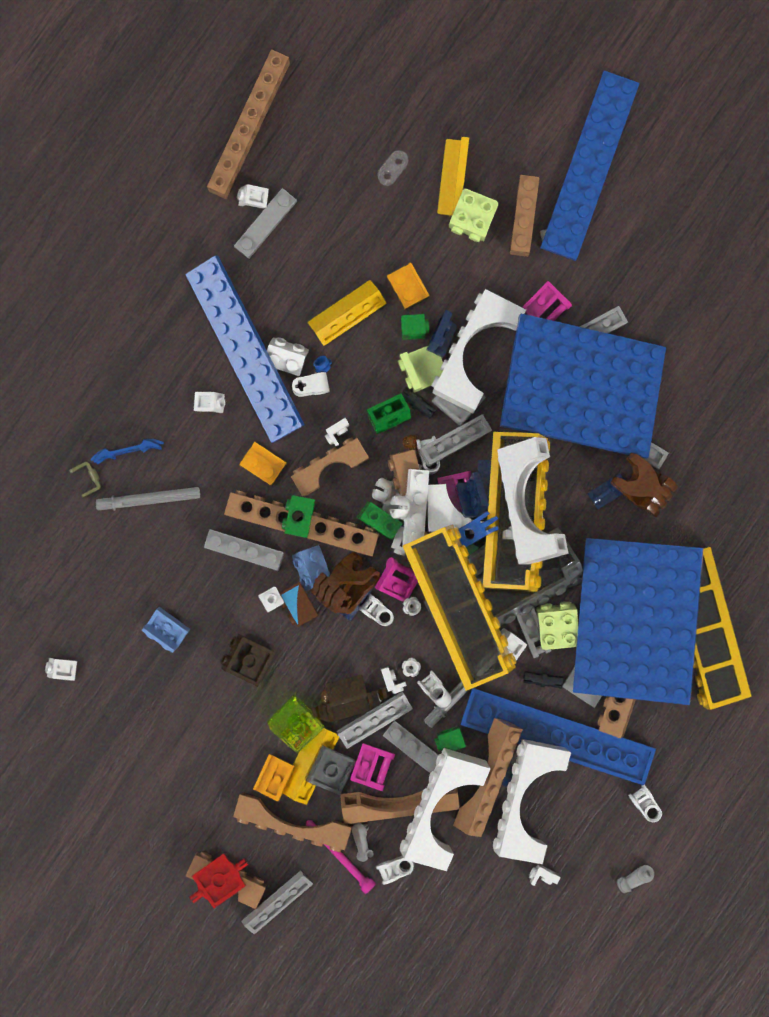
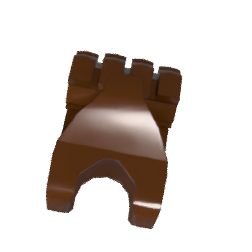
M630 453L626 459L633 467L632 476L628 480L614 476L610 483L637 507L657 517L660 514L659 508L663 510L666 507V501L669 502L673 497L671 492L674 493L678 486L670 477L661 473L658 474L651 464L641 456Z
M352 552L335 566L330 577L322 572L315 579L311 592L317 596L318 601L322 602L332 612L351 614L364 596L377 584L380 579V572L374 567L359 571L363 566L362 557L356 552Z

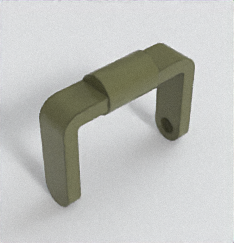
M84 462L69 470L70 473H73L87 466L88 473L97 487L82 494L83 498L101 489L100 478L95 468L93 469L88 462Z

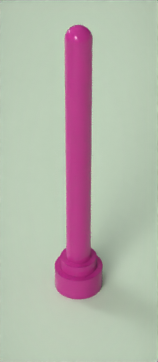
M312 820L306 822V826H317ZM325 845L358 880L360 889L364 894H367L376 885L372 878L364 877L342 852L329 849L330 846Z

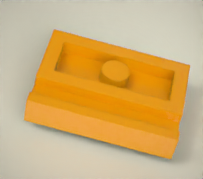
M412 263L387 275L405 310L430 296Z
M254 441L239 465L272 486L286 465V462Z
M269 754L253 790L279 801L295 765Z

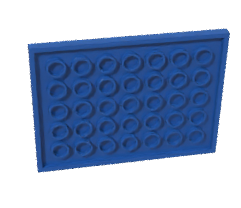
M521 313L518 317L500 427L527 433H539L545 437L626 455L635 453L647 459L650 453L666 347Z
M586 538L573 693L690 705L704 548Z

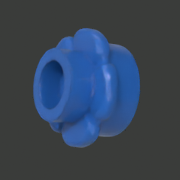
M326 356L318 357L313 363L315 371L317 373L328 372L332 361Z

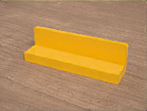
M462 137L461 140L446 139L437 211L440 215H453L463 191L469 144L468 137Z
M369 280L308 321V324L322 345L325 346L387 303L378 288Z
M321 725L314 731L310 728L312 733L306 737V742L302 745L293 763L295 768L283 792L292 800L306 805L316 785L307 782L306 778L322 745L334 749L339 739L336 732L328 730Z

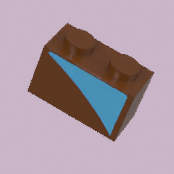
M300 582L279 593L284 601L282 607H287L290 612L288 618L292 625L296 624L299 627L319 616Z

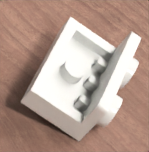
M272 338L267 352L275 368L300 376L309 349L301 344L286 342L283 338Z

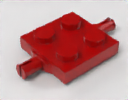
M223 853L192 875V878L197 884L198 891L189 896L190 900L195 903L204 897L215 908L246 886L239 872L249 865L246 859L243 858L237 864H234Z

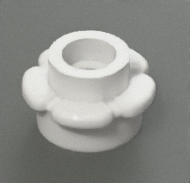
M416 597L407 598L403 602L405 614L414 616L420 612L421 604Z
M414 658L404 661L402 663L404 675L408 677L417 676L419 674L418 671L421 669L420 663Z

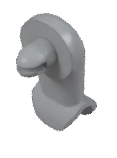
M359 822L352 826V835L358 849L357 859L365 862L368 860V857L371 858L374 854L372 850L368 849L366 839L367 830L369 829L367 827L368 824H361Z
M648 865L640 866L628 876L617 879V886L622 893L631 892V889L651 882L654 878V870Z

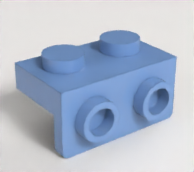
M319 545L292 555L293 565L299 573L300 583L305 591L313 588L315 579L322 572L328 577L331 576Z
M160 607L156 609L149 622L142 629L147 637L154 639L165 650L174 652L180 646L190 628Z

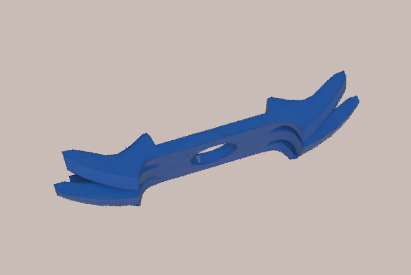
M143 439L142 444L115 451H109L107 448H104L97 452L91 458V461L94 460V463L98 465L107 458L116 459V456L141 450L144 453L150 448L162 450L159 444L162 445L164 442L156 439Z
M487 511L459 528L461 544L467 547L488 534L497 531L498 526L492 527L487 531L485 528L498 520V517H492L481 523L480 520L490 514ZM466 529H471L474 532L473 539L466 537ZM445 537L437 540V543L440 544L446 541ZM446 544L440 550L441 552H443L453 547V545L449 547L448 544ZM456 550L446 555V558L448 559L456 554Z

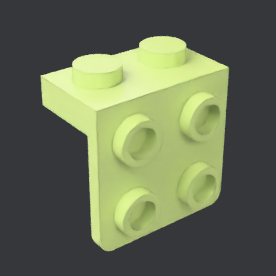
M464 189L450 220L449 228L455 234L462 235L464 233L469 235V239L480 242L481 240L484 242L498 207V202L471 190Z
M428 346L409 354L407 352L400 354L398 364L401 371L406 372L407 378L405 380L409 389L412 388L414 393L431 386L435 377H440L443 372L440 370L443 364L441 357L427 351Z
M561 602L560 605L552 606V604L546 603L541 605V607H536L539 619L540 644L543 650L577 647L578 615L575 604Z

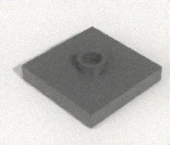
M322 745L306 781L340 795L357 760Z

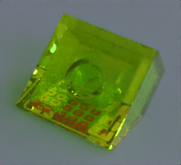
M295 695L267 721L270 730L297 754L325 727L319 719L313 717L312 711Z

